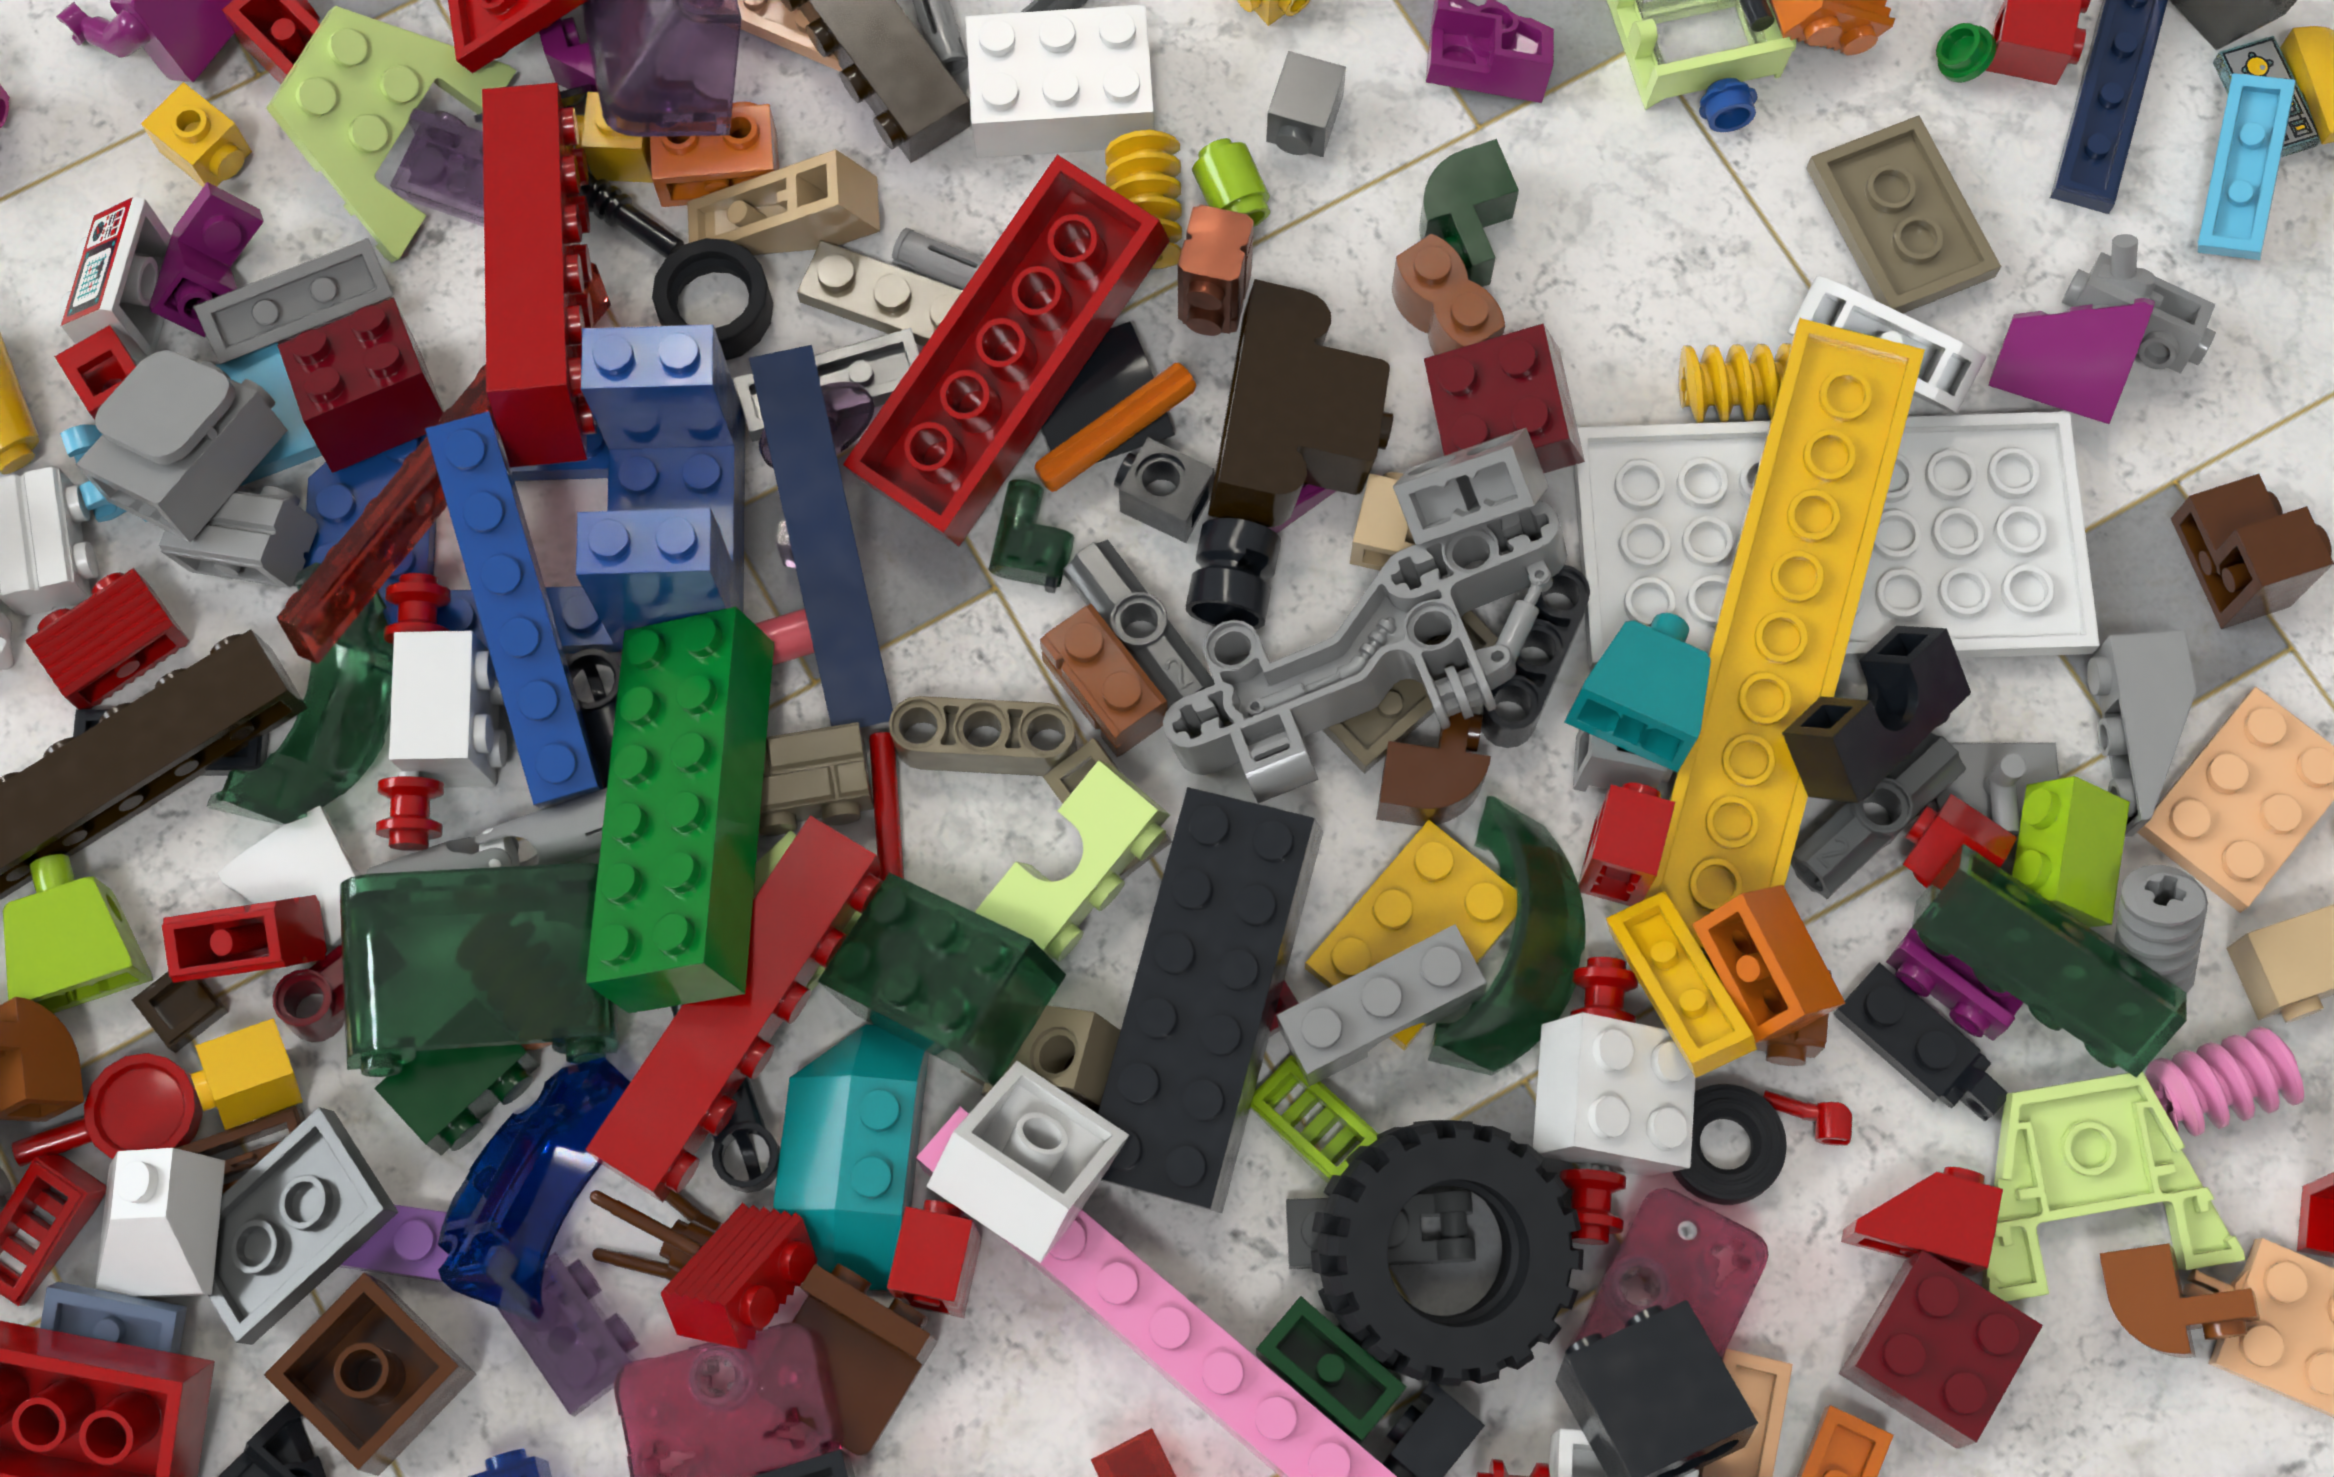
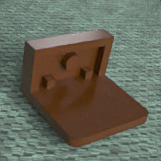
M839 1263L836 1264L831 1273L814 1264L800 1287L808 1297L759 1374V1384L756 1391L762 1398L853 1454L865 1456L874 1449L937 1342L930 1333L923 1330L929 1318L897 1298L893 1299L889 1308L883 1306L866 1295L872 1285L870 1282ZM805 1369L811 1373L812 1383L807 1389L800 1390L793 1385L790 1377L795 1371Z

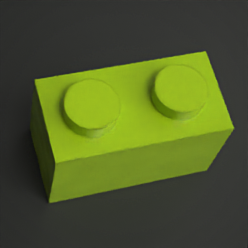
M2076 776L2027 784L2012 871L2008 907L2060 930L2112 925L2130 802Z

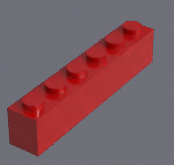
M809 816L753 899L745 994L683 1004L585 1149L597 1162L662 1203L671 1190L680 1193L686 1187L698 1168L700 1159L694 1155L709 1133L714 1136L719 1135L733 1116L737 1107V1101L733 1100L732 1097L746 1076L754 1080L767 1065L774 1051V1045L769 1043L783 1020L789 1024L793 1023L804 1009L811 994V990L806 987L820 965L827 969L839 956L847 940V935L842 931L854 913L858 911L864 914L877 898L882 888L883 880L878 878L881 874V868L876 854L813 816Z

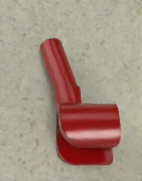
M1765 1090L1763 1098L1775 1110L1802 1118V1120L1816 1121V1142L1834 1146H1846L1850 1143L1853 1117L1849 1108L1839 1102L1805 1103Z

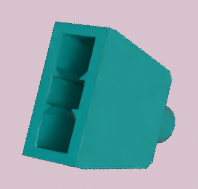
M1671 613L1658 614L1653 618L1650 627L1637 621H1626L1585 680L1564 723L1678 772L1701 731L1711 659L1705 651L1685 643L1690 629L1686 621Z

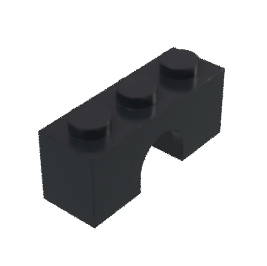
M1895 626L1859 660L1867 681V700L1821 696L1782 732L1808 797L1837 800L1842 803H1859L1861 800L1866 799L1875 791L1876 786L1899 763L1907 760L1913 754L1914 749L1936 727L1945 723L1949 719L1950 713L1971 694L1947 628Z

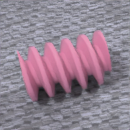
M2263 1027L2252 1029L2247 1032L2245 1037L2236 1034L2222 1040L2221 1045L2212 1042L2206 1043L2198 1047L2196 1053L2184 1050L2173 1055L2172 1060L2162 1057L2155 1059L2148 1064L2145 1072L2147 1080L2177 1133L2178 1122L2181 1121L2187 1131L2194 1137L2204 1133L2205 1121L2203 1114L2205 1113L2212 1124L2221 1129L2229 1125L2230 1114L2228 1106H2231L2238 1118L2246 1121L2254 1117L2255 1107L2253 1098H2255L2262 1110L2268 1114L2279 1109L2278 1090L2284 1099L2293 1106L2302 1103L2304 1100L2303 1081L2292 1051L2279 1036L2270 1029Z

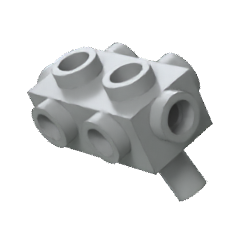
M2129 234L2117 235L2112 239L2111 256L2101 252L2090 273L2078 269L2062 299V303L2070 307L2093 304V309L2134 304V299L2137 298L2154 300L2155 305L2137 352L2141 361L2150 368H2169L2180 374L2188 361L2199 365L2216 334L2215 331L2207 328L2215 304L2155 277L2152 272L2144 268H2137L2138 239Z

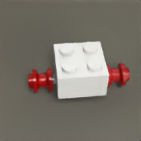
M425 573L401 575L399 583L386 587L385 599L389 603L398 606V622L384 628V640L394 645L389 760L402 772L398 773V777H388L378 781V794L390 799V817L376 822V835L388 838L390 848L405 851L428 849L429 840L442 836L443 825L430 818V801L443 796L444 788L496 787L497 768L505 767L507 762L506 733L504 729H498L499 706L505 704L490 652L473 631H449V629L437 624V610L450 604L451 590L439 585L438 577Z
M1591 957L1587 959V967H1580L1573 971L1572 982L1585 989L1584 1007L1571 1011L1568 1017L1544 1023L1541 1026L1533 1149L1545 1158L1580 1164V1169H1566L1559 1172V1176L1566 1188L1572 1190L1570 1208L1577 1210L1581 1225L1580 1230L1571 1232L1572 1242L1586 1245L1609 1244V1234L1622 1233L1624 1220L1611 1213L1612 1194L1626 1189V1176L1610 1172L1609 1170L1647 1177L1690 1168L1695 1076L1666 1029L1637 1024L1636 1016L1624 1010L1625 992L1638 988L1639 983L1633 971L1626 970V961L1613 957Z

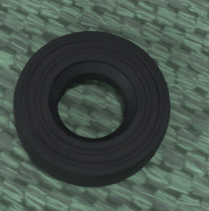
M1716 1084L1695 1091L1691 1166L1689 1169L1673 1171V1175L1688 1192L1710 1203L1734 1205L1756 1198L1774 1183L1785 1162L1787 1149L1786 1134L1779 1115L1765 1098L1742 1086ZM1719 1119L1731 1120L1741 1125L1747 1132L1751 1143V1151L1747 1161L1742 1166L1735 1169H1721L1712 1165L1704 1157L1700 1147V1137L1704 1127L1710 1122Z

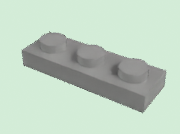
M365 238L196 304L193 308L218 363L222 364L391 297L393 293L369 238Z

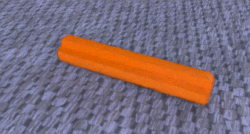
M1174 363L1039 459L1034 468L1039 480L1051 492L1057 491L1193 394L1197 386L1194 378L1181 363Z

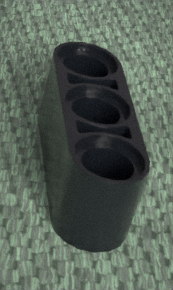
M1564 565L1560 572L1552 577V587L1546 592H1541L1535 605L1539 609V614L1523 648L1536 647L1543 650L1549 657L1550 662L1542 666H1533L1523 661L1519 655L1515 663V675L1507 682L1491 690L1496 705L1500 702H1514L1522 707L1526 717L1521 721H1506L1499 717L1495 710L1489 712L1484 703L1482 705L1480 713L1483 714L1481 732L1488 741L1496 746L1504 748L1518 747L1531 737L1580 627L1589 601L1590 588L1582 572L1572 566ZM1550 593L1563 594L1573 603V608L1565 611L1554 610L1547 606L1543 597Z

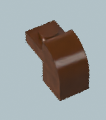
M1461 712L1448 717L1451 725L1450 728L1444 730L1440 727L1438 748L1388 741L1376 820L1415 826H1424L1430 820L1435 825L1448 822L1465 812L1478 797L1491 760V756L1466 752H1477L1483 714L1473 713V717L1465 720Z

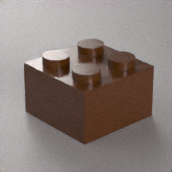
M365 1272L264 1374L358 1471L377 1476L403 1452L477 1375L384 1282Z

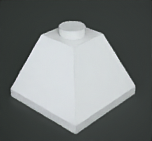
M176 1148L118 1151L109 1164L95 1289L140 1298L212 1295L225 1160Z

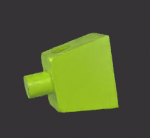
M49 855L39 858L30 864L29 867L36 893L8 902L3 909L8 1000L14 997L29 999L39 1003L54 1014L153 980L151 970L121 906L109 887L94 876L75 880L68 855Z

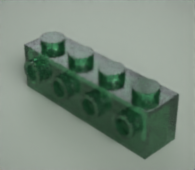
M1965 844L1961 845L1916 901L1912 928L1917 931L1919 938L1927 947L1943 956L1954 955L1972 967L1975 976L1985 986L1998 993L2009 992L2027 1004L2032 1015L2040 1023L2055 1031H2060L2063 1028L2082 1041L2086 1050L2093 1058L2109 1068L2119 1066L2137 1078L2187 1021L2185 991Z

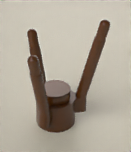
M594 1190L590 1194V1201L663 1241L664 1243L659 1255L668 1259L669 1263L603 1248L593 1250V1259L615 1265L616 1267L665 1278L669 1281L678 1274L721 1226V1222L702 1213L684 1196L673 1190L670 1191L665 1201L690 1223L687 1224L678 1219L672 1228L601 1191Z

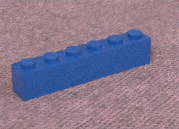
M487 411L425 428L533 805L544 809L603 789L519 494L496 421L491 413Z

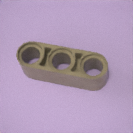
M916 696L909 697L900 702L892 711L889 720L890 734L899 758L909 767L920 770L1044 776L1077 751L1074 721L1066 710L1059 705L1051 703ZM917 723H928L937 728L936 733L930 740L919 744L911 743L904 739L905 733L911 726ZM989 726L1000 732V737L997 741L987 747L973 746L967 741L971 732L978 727ZM1042 730H1055L1064 736V741L1053 750H1040L1031 744L1032 738Z

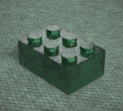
M889 872L817 982L856 1016L994 1086L1005 1073L1040 1018L1046 1005H1048L1063 982L1066 974L1032 939Z

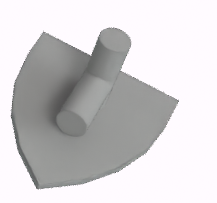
M1950 743L1959 752V757L1966 770L1935 799L1937 809L1939 811L1950 794H1953L2017 837L2005 862L1992 878L2004 887L2012 879L2026 785L2059 778L2056 743Z

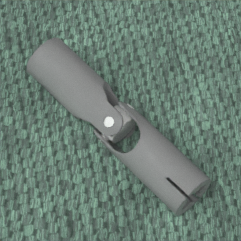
M607 787L488 828L477 837L450 840L370 867L366 873V885L375 911L384 922L389 923L469 896L480 889L485 883L491 881L495 883L510 881L599 852ZM516 837L529 841L536 849L537 854L533 858L519 863V843Z

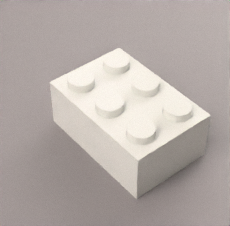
M1146 4L966 16L971 121L976 158L1105 150L1111 141L1121 135L1133 131L1154 130Z

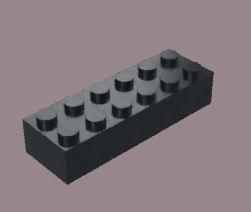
M1187 787L1098 1112L1100 1116L1129 1134V1137L1100 1181L1218 1213L1223 1212L1323 836V830L1315 818Z

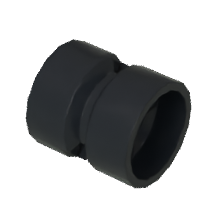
M1216 518L1203 523L1196 553V562L1200 565L1201 569L1192 573L1186 601V612L1196 620L1214 627L1230 620L1244 621L1253 626L1255 630L1263 627L1271 596V587L1265 581L1275 575L1281 545L1279 535L1266 526L1236 518Z

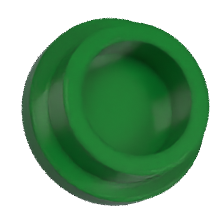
M1961 23L1953 26L1943 34L1937 44L1936 56L1938 58L1939 70L1952 82L1962 83L1975 79L1992 63L1996 54V41L1993 35L1982 26L1970 23Z

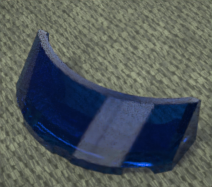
M605 1057L563 1067L544 1082V1087L539 1097L527 1110L519 1114H511L470 1167L468 1175L451 1201L438 1240V1246L449 1255L444 1264L438 1269L442 1282L453 1291L532 1322L538 1323L545 1311L542 1303V1282L550 1250L574 1202L602 1165L585 1149L630 1084V1081Z

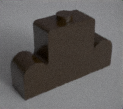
M1254 279L1242 317L1208 510L1209 516L1247 520L1270 528L1282 525L1291 517L1303 484L1353 495L1360 494L1373 467L1378 449H1386L1393 423V413L1384 412L1390 366L1382 359L1323 346L1331 325V312L1326 303L1315 294Z

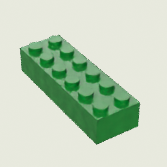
M736 606L624 631L586 984L629 1014L743 995L746 991L774 642Z

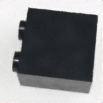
M1687 1300L1665 1310L1661 1305L1649 1307L1629 1319L1625 1324L1626 1328L1604 1338L1601 1333L1591 1334L1575 1342L1565 1351L1566 1356H1564L1555 1382L1607 1477H1683L1744 1448L1758 1424Z

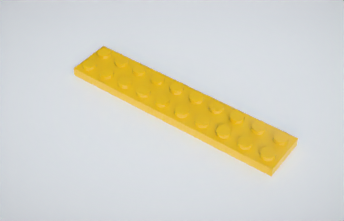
M1799 318L1796 325L1708 654L1711 663L1701 731L1676 774L1670 796V801L1676 803L1657 877L1644 898L1645 900L1665 890L1701 950L1706 951L1692 925L1694 922L1742 893L1778 885L1785 886L1808 795L1782 732L1821 696L1834 697L1925 349Z

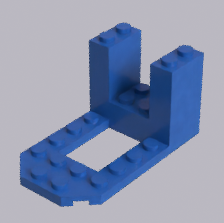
M713 324L582 328L581 391L597 423V434L586 435L587 460L511 467L514 481L608 478L607 511L577 512L576 576L582 586L545 588L565 654H575L581 650L592 648L613 653L622 652L624 631L735 606L741 612L744 611L745 417ZM452 416L446 418L448 422L469 416ZM427 434L334 473L331 472L325 462L308 478L306 512L316 519L318 529L309 552H304L302 596L367 660L393 659L394 645L384 640V628L398 622V606L389 603L385 599L386 587L399 583V577L403 574L425 573L434 575L437 485L441 482ZM451 590L450 604L437 610V624L449 629V631H473L488 649L472 590Z

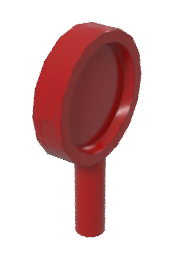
M150 1053L125 1056L107 1066L91 1084L84 1104V1118L12 1142V1152L17 1164L23 1167L31 1164L35 1157L60 1154L91 1142L111 1159L115 1157L118 1151L178 1148L189 1144L195 1138L203 1116V1109L191 1075L169 1058Z

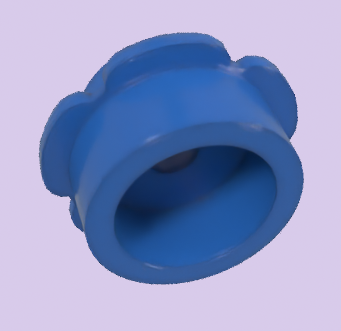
M1736 78L1718 80L1708 87L1706 94L1701 98L1700 116L1707 119L1709 127L1716 132H1731L1743 128L1756 115L1754 104L1758 98L1757 92L1754 88H1749L1747 83L1740 82Z

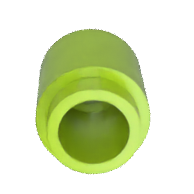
M1223 138L1209 143L1199 151V159L1193 165L1192 172L1207 205L1247 214L1254 220L1253 227L1263 222L1270 214V209L1267 205L1270 195L1247 145L1242 142L1232 143L1230 139Z

